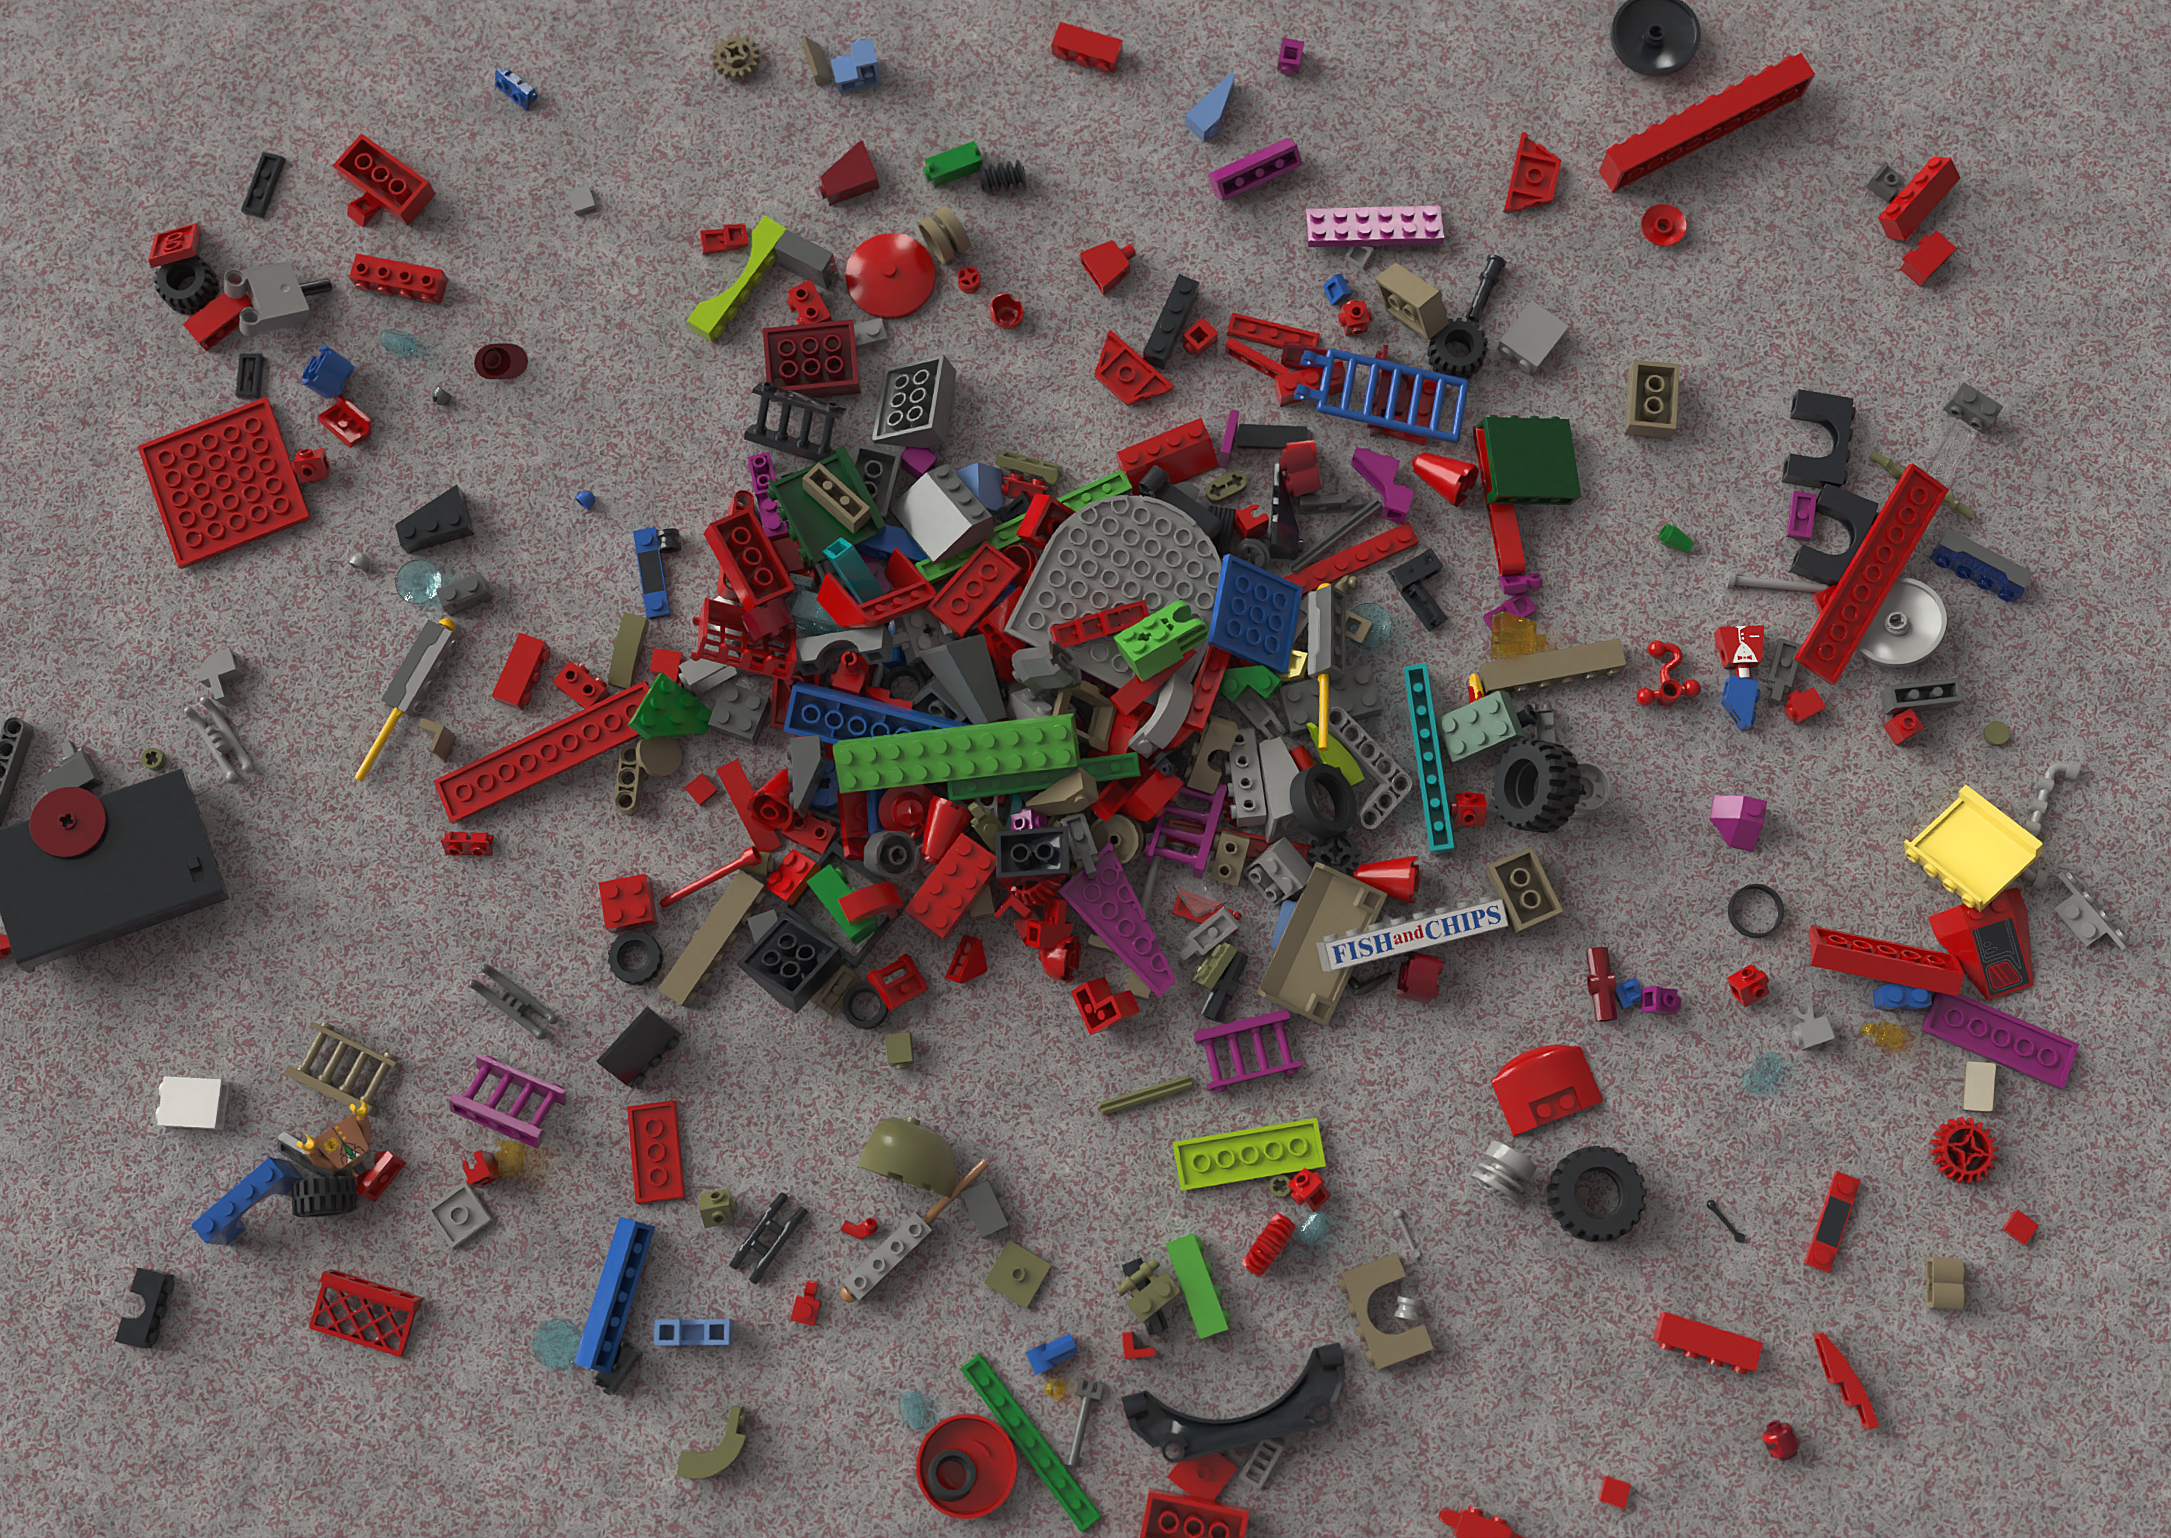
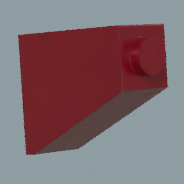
M862 140L855 144L820 176L822 185L818 186L822 198H827L830 206L879 189L878 177L864 141Z

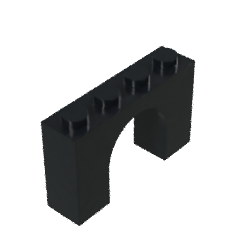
M1801 389L1797 390L1792 398L1790 419L1814 422L1823 426L1832 437L1833 449L1831 454L1824 457H1810L1790 453L1784 461L1782 483L1822 489L1826 483L1838 488L1846 484L1848 471H1845V465L1849 462L1851 451L1848 449V442L1851 441L1853 436V428H1850V425L1856 413V407H1853L1854 398Z
M1826 483L1819 491L1815 512L1839 521L1846 528L1850 538L1849 548L1844 553L1832 555L1803 544L1797 550L1789 572L1819 584L1837 586L1868 534L1871 525H1873L1879 513L1876 511L1879 503Z

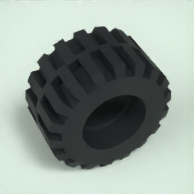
M198 255L161 265L160 269L156 268L155 273L157 276L154 277L155 290L174 311L177 310L180 314H185L186 312L188 315H193L194 311L198 313L209 301L216 299L215 294H219L217 275ZM195 276L194 283L189 288L178 290L180 283L184 279Z
M1451 318L1448 319L1449 324L1431 338L1427 351L1428 362L1430 365H1433L1432 370L1434 372L1439 371L1441 374L1463 379L1466 376L1469 379L1473 373L1476 374L1480 367H1482L1488 349L1487 338H1484L1485 332L1478 330L1479 325L1477 323L1472 325L1469 319L1465 322L1462 321V318H1457L1456 321H1453ZM1450 342H1460L1469 349L1470 354L1465 357H1455L1446 350L1445 345Z
M349 1176L304 1179L291 1184L292 1215L296 1217L340 1215L357 1209L355 1178Z

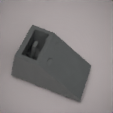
M819 735L790 738L791 745H787V757L792 765V769H788L789 783H792L793 792H790V805L800 818H805L827 770L825 745Z

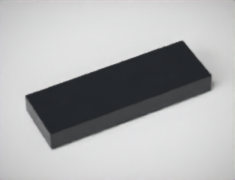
M262 152L241 208L243 214L264 219L286 161L284 156Z
M1239 424L1238 448L1282 450L1286 449L1287 443L1307 441V426Z

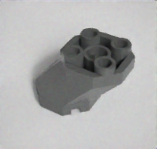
M1048 641L1042 647L1021 649L1012 655V665L1015 669L1012 672L1014 678L1019 683L1023 682L1034 697L1044 695L1051 689L1075 687L1082 681L1081 670L1078 665L1072 666L1070 662L1073 660V657L1058 642L1052 643V641Z

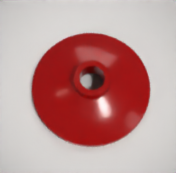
M1657 204L1650 207L1644 213L1641 220L1643 235L1648 241L1658 246L1674 245L1682 239L1686 232L1687 224L1683 213L1678 208L1669 204ZM1663 226L1666 230H1660L1658 227Z

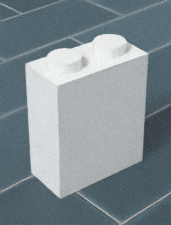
M164 1076L163 1082L159 1087L161 1100L160 1106L156 1110L157 1125L175 1128L223 1130L230 1082L222 1079Z

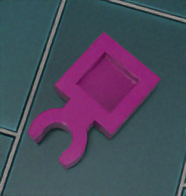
M1522 573L1499 576V586L1504 595L1513 596L1521 592H1527L1528 588H1542V578H1539V573H1532L1527 576H1523Z

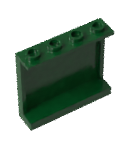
M1488 415L1476 425V429H1484L1493 488L1486 495L1487 504L1571 505L1581 498L1569 419H1560L1558 416L1539 418V416L1519 418L1517 415L1508 417Z
M844 445L835 449V455L819 461V463L870 507V519L855 534L803 489L802 478L817 463L775 482L772 479H768L767 495L771 502L775 501L779 508L776 510L782 522L786 521L789 529H787L789 537L792 542L796 541L800 547L798 549L799 556L803 562H808L810 568L828 560L822 551L839 538H843L856 547L886 533V523Z

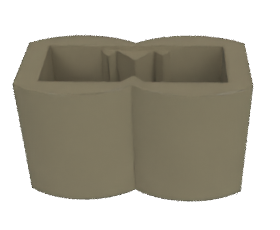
M1926 1257V1306L1963 1310V1306L1967 1303V1292L1963 1289V1280L1967 1277V1267L1963 1264V1259Z

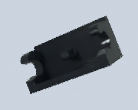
M1430 548L1404 564L1388 571V574L1400 594L1409 590L1408 588L1414 583H1422L1440 573L1443 564Z
M623 1338L619 1343L611 1372L599 1371L592 1383L600 1386L605 1394L614 1395L643 1352Z

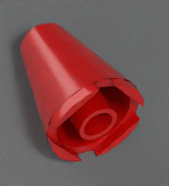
M1423 452L1417 454L1412 462L1413 472L1455 507H1459L1467 499L1468 496L1464 494L1468 489H1473L1478 478L1479 468L1473 463Z
M788 769L780 770L754 793L748 801L747 810H750L752 814V821L768 831H775V829L780 828L785 830L791 825L795 812L790 805V792H793L792 783H789Z
M932 796L921 854L925 855L923 860L937 865L938 861L942 860L961 833L964 834L974 819L969 809L955 805L946 799Z
M1407 856L1361 864L1358 869H1354L1353 878L1388 894L1387 897L1416 904L1417 898H1413L1414 892H1418L1419 865H1414V862L1418 861L1419 857Z

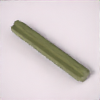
M1187 1075L1099 1103L1102 1115L1110 1114L1191 1089L1193 1087L1192 1079Z

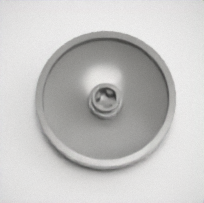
M1898 577L1856 650L1867 660L1880 666L1891 668L1908 667L1924 661L1939 648L1946 633L1947 614L1941 598L1932 588L1920 581Z

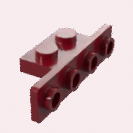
M1383 345L1381 350L1376 352V359L1387 361L1388 345ZM1379 369L1372 407V415L1381 417V412H1386L1393 374L1391 371ZM1404 374L1401 375L1395 408L1396 415L1404 413L1408 375ZM1367 424V429H1370V437L1376 436L1379 426Z

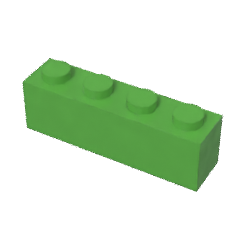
M1193 1233L1166 1243V1248L1199 1339L1227 1330V1324L1231 1320L1226 1308L1221 1309L1218 1300L1222 1299L1218 1285H1212L1209 1277L1213 1275L1209 1261L1204 1262L1201 1252L1205 1250L1201 1238H1195Z

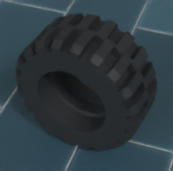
M1534 739L1521 740L1508 748L1509 751L1504 752L1501 756V762L1497 763L1495 768L1497 772L1496 775H1493L1492 780L1494 782V788H1492V795L1495 796L1494 806L1496 809H1499L1497 813L1501 819L1514 829L1538 833L1554 832L1569 821L1568 817L1573 816L1576 811L1574 809L1575 805L1579 804L1580 797L1578 796L1579 791H1582V784L1580 783L1582 776L1581 771L1577 769L1578 762L1575 757H1572L1573 754L1561 744ZM1539 774V788L1534 798V784Z
M1591 1146L1573 1151L1556 1164V1169L1551 1172L1549 1177L1551 1178L1550 1184L1547 1185V1192H1549L1550 1197L1547 1201L1548 1206H1551L1554 1212L1552 1213L1553 1218L1561 1223L1560 1227L1564 1231H1569L1573 1237L1584 1239L1586 1242H1605L1618 1239L1620 1236L1633 1230L1632 1227L1639 1223L1641 1220L1640 1214L1642 1211H1645L1646 1207L1644 1197L1647 1196V1189H1643L1642 1182L1645 1181L1643 1175L1638 1174L1636 1171L1637 1165L1634 1162L1630 1163L1627 1160V1155L1622 1152H1615L1614 1148ZM1588 1171H1601L1609 1175L1615 1182L1619 1194L1618 1204L1615 1210L1608 1216L1602 1218L1588 1216L1577 1205L1574 1188L1577 1180Z

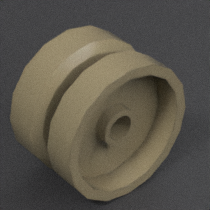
M946 205L934 211V219L926 216L917 222L924 241L942 264L954 258V251L961 254L971 247V242L964 227Z
M1115 813L1107 822L1102 818H1098L1090 828L1097 852L1099 853L1111 843L1121 865L1135 861L1143 853L1146 846V833L1143 825L1138 819L1121 813Z

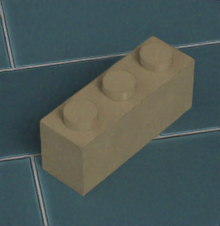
M819 462L802 478L803 489L853 534L870 519V507Z

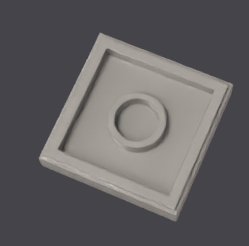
M466 1180L425 1209L452 1250L494 1221L472 1186L467 1185Z

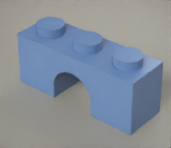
M734 1319L655 1320L654 1345H734Z

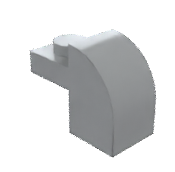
M230 648L216 652L205 659L199 670V681L209 687L212 699L222 705L232 702L226 681L244 675L237 653Z

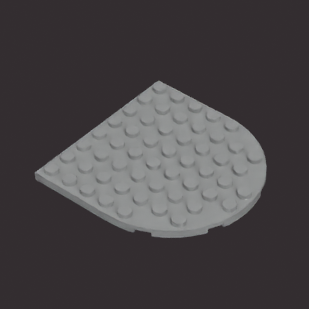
M1119 495L1100 499L1076 511L1052 535L1003 632L1033 647H1042L1048 641L1054 643L1050 631L1051 626L1146 600L1150 615L1177 600H1183L1191 608V620L1195 618L1202 620L1210 630L1222 568L1221 561L1210 538L1206 536L1190 516L1177 507L1147 496ZM1117 634L1065 648L1073 657V660L1070 662L1073 667L1078 665L1081 671L1119 690L1136 675L1119 652L1114 640V636ZM1208 638L1193 648L1197 653L1175 672L1176 675L1188 683H1191L1209 646L1207 644ZM1159 687L1143 702L1154 705L1156 708L1159 701Z

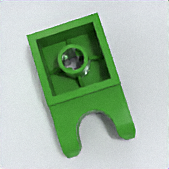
M1177 600L1114 636L1122 658L1142 682L1183 659L1182 654L1208 638V626L1198 618L1191 620V608L1185 601Z

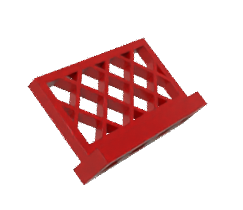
M334 1269L322 1272L319 1281L322 1284L308 1328L402 1357L417 1308L421 1306L423 1297ZM328 1288L336 1290L340 1300L331 1305L326 1298ZM351 1296H357L363 1307L353 1312L347 1299ZM342 1302L348 1315L338 1320L331 1307ZM375 1303L382 1304L386 1312L385 1315L378 1319L375 1318L370 1308ZM365 1309L371 1322L360 1327L355 1314ZM326 1310L333 1322L327 1327L317 1324L320 1313ZM398 1310L409 1313L406 1323L401 1326L398 1325L393 1316V1313ZM388 1316L394 1330L384 1335L378 1321ZM349 1317L356 1331L350 1334L345 1333L340 1325V1322ZM373 1325L379 1338L374 1341L367 1340L362 1330ZM396 1332L400 1339L398 1349L390 1347L385 1337Z

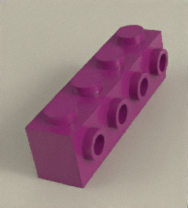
M1285 138L1207 175L1214 195L1220 200L1225 201L1277 176L1290 172L1303 165L1297 144Z

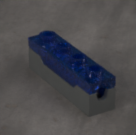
M1949 528L1940 536L1929 557L1937 566L1954 571L1958 577L1977 583L1980 589L1990 590L1998 594L2001 600L2007 602L2011 601L2014 603L2022 596L2033 575V572Z

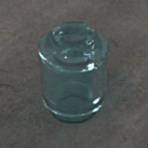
M390 328L382 332L380 345L387 351L408 356L411 352H414L416 340L411 333Z
M1319 1209L1314 1213L1310 1210L1296 1228L1298 1231L1295 1236L1309 1247L1313 1243L1317 1244L1330 1226L1327 1222L1329 1217Z
M918 1390L900 1395L901 1402L898 1404L904 1426H910L911 1430L924 1427V1421L929 1420L923 1396H920Z

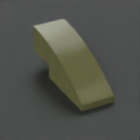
M624 612L612 655L608 677L609 685L624 689L632 687L644 650L643 643L650 624L647 618Z

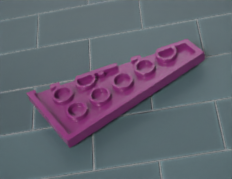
M1109 843L1098 853L1099 862L1094 864L1098 877L1089 879L1085 867H1083L1058 891V894L1067 900V903L1138 978L1157 997H1160L1176 979L1147 922V918L1131 884H1129L1123 868L1114 853V849L1111 843Z

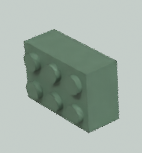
M1497 691L1436 718L1452 763H1465L1525 736L1508 692Z

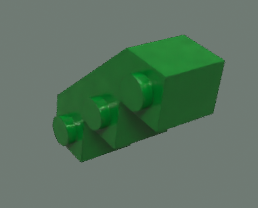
M1263 665L1226 669L1218 691L1235 703L1243 697L1250 687L1255 689L1265 699H1271L1285 681ZM1196 672L1190 683L1192 685V689L1199 672Z

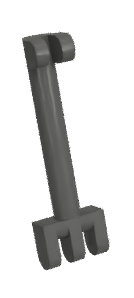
M1081 1377L1079 1378L1076 1395L1083 1398L1070 1454H1067L1065 1465L1079 1468L1081 1463V1457L1079 1456L1092 1399L1100 1401L1104 1383L1099 1382L1097 1392L1092 1391L1094 1381L1089 1380L1087 1389H1083L1085 1380Z

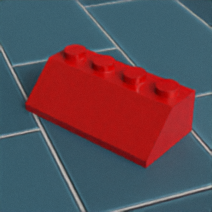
M1202 418L1117 452V463L1132 486V496L1141 495L1139 492V482L1153 465L1160 467L1168 474L1172 485L1219 467L1210 435Z

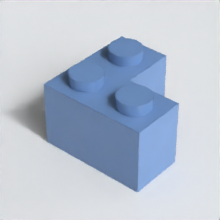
M871 38L859 39L850 43L852 55H841L831 60L839 94L882 84Z

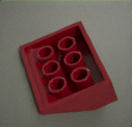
M853 319L762 328L766 382L775 384V387L811 398L861 393ZM770 398L771 402H780Z

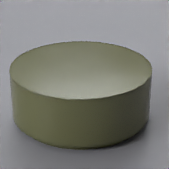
M2000 721L1991 722L1983 730L1985 741L1992 746L2002 745L2010 736L2009 728Z

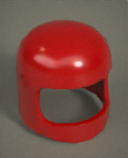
M1011 545L1002 552L1022 568V572L1016 578L1023 577L1033 570L1038 563L1036 552L1026 545Z

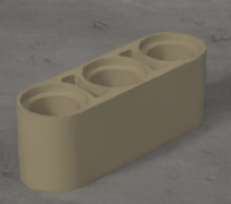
M633 744L624 746L620 751L614 799L616 807L624 815L628 816L634 815L640 808L644 768L640 767L637 759L633 762H628V756L631 753H636V745ZM628 776H635V780L632 784H625V780ZM627 798H631V806H629L628 808H623V801Z

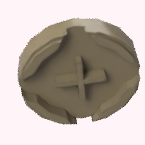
M642 737L636 746L637 762L650 776L657 778L667 777L677 771L681 764L682 752L675 738L658 737L646 740Z

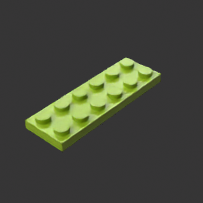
M1317 1118L1172 1142L1181 1191L1298 1172L1304 1168L1310 1170L1326 1167Z

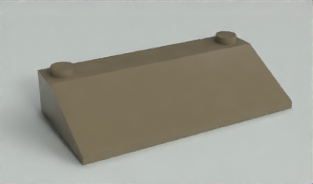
M1316 862L1256 993L1267 1000L1327 1026L1354 966L1331 972L1323 971L1316 943L1324 941L1323 937L1331 934H1338V937L1345 936L1346 931L1351 929L1369 930L1368 925L1375 923L1388 894Z

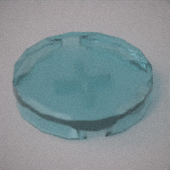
M556 1318L546 1321L537 1329L533 1336L532 1348L534 1356L540 1364L547 1368L561 1369L574 1363L582 1339L581 1331L576 1324L566 1319Z

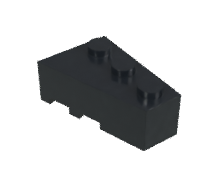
M455 485L395 524L400 546L408 554L475 535L464 492L458 485Z

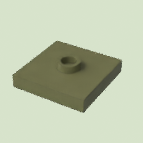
M1009 1240L984 1283L1027 1309L1052 1265Z

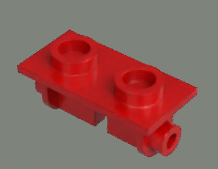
M1010 473V476L1003 477L1004 480L1008 481L1007 484H1002L1001 492L1005 493V496L1017 498L1023 491H1027L1033 500L1035 494L1048 495L1044 493V490L1050 489L1051 486L1045 485L1046 481L1032 478V482L1023 480L1022 475Z
M450 831L449 834H445L444 840L441 839L446 855L493 856L490 844H493L494 836L489 835L488 832H472L471 839L467 840V832Z

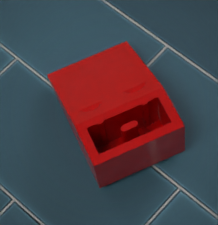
M1141 702L1125 717L1117 709L1108 741V750L1102 752L1096 748H1090L1086 759L1136 752L1129 747V740L1149 721L1155 711V706Z

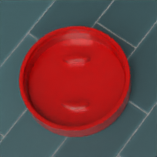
M958 1414L939 1422L923 1439L916 1458L917 1480L925 1498L938 1511L958 1519L978 1518L995 1510L1011 1492L1017 1476V1454L1011 1438L998 1423L978 1414ZM949 1449L961 1450L968 1454L974 1461L977 1470L976 1481L970 1493L962 1500L947 1502L937 1498L929 1489L927 1482L928 1469L934 1457L942 1451ZM955 1461L944 1462L937 1471L938 1482L948 1490L960 1489L966 1482L967 1474L964 1467Z

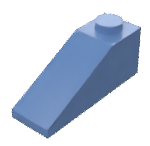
M1233 72L1185 115V126L1203 142L1209 137L1213 138L1219 132V127L1234 87L1235 74Z

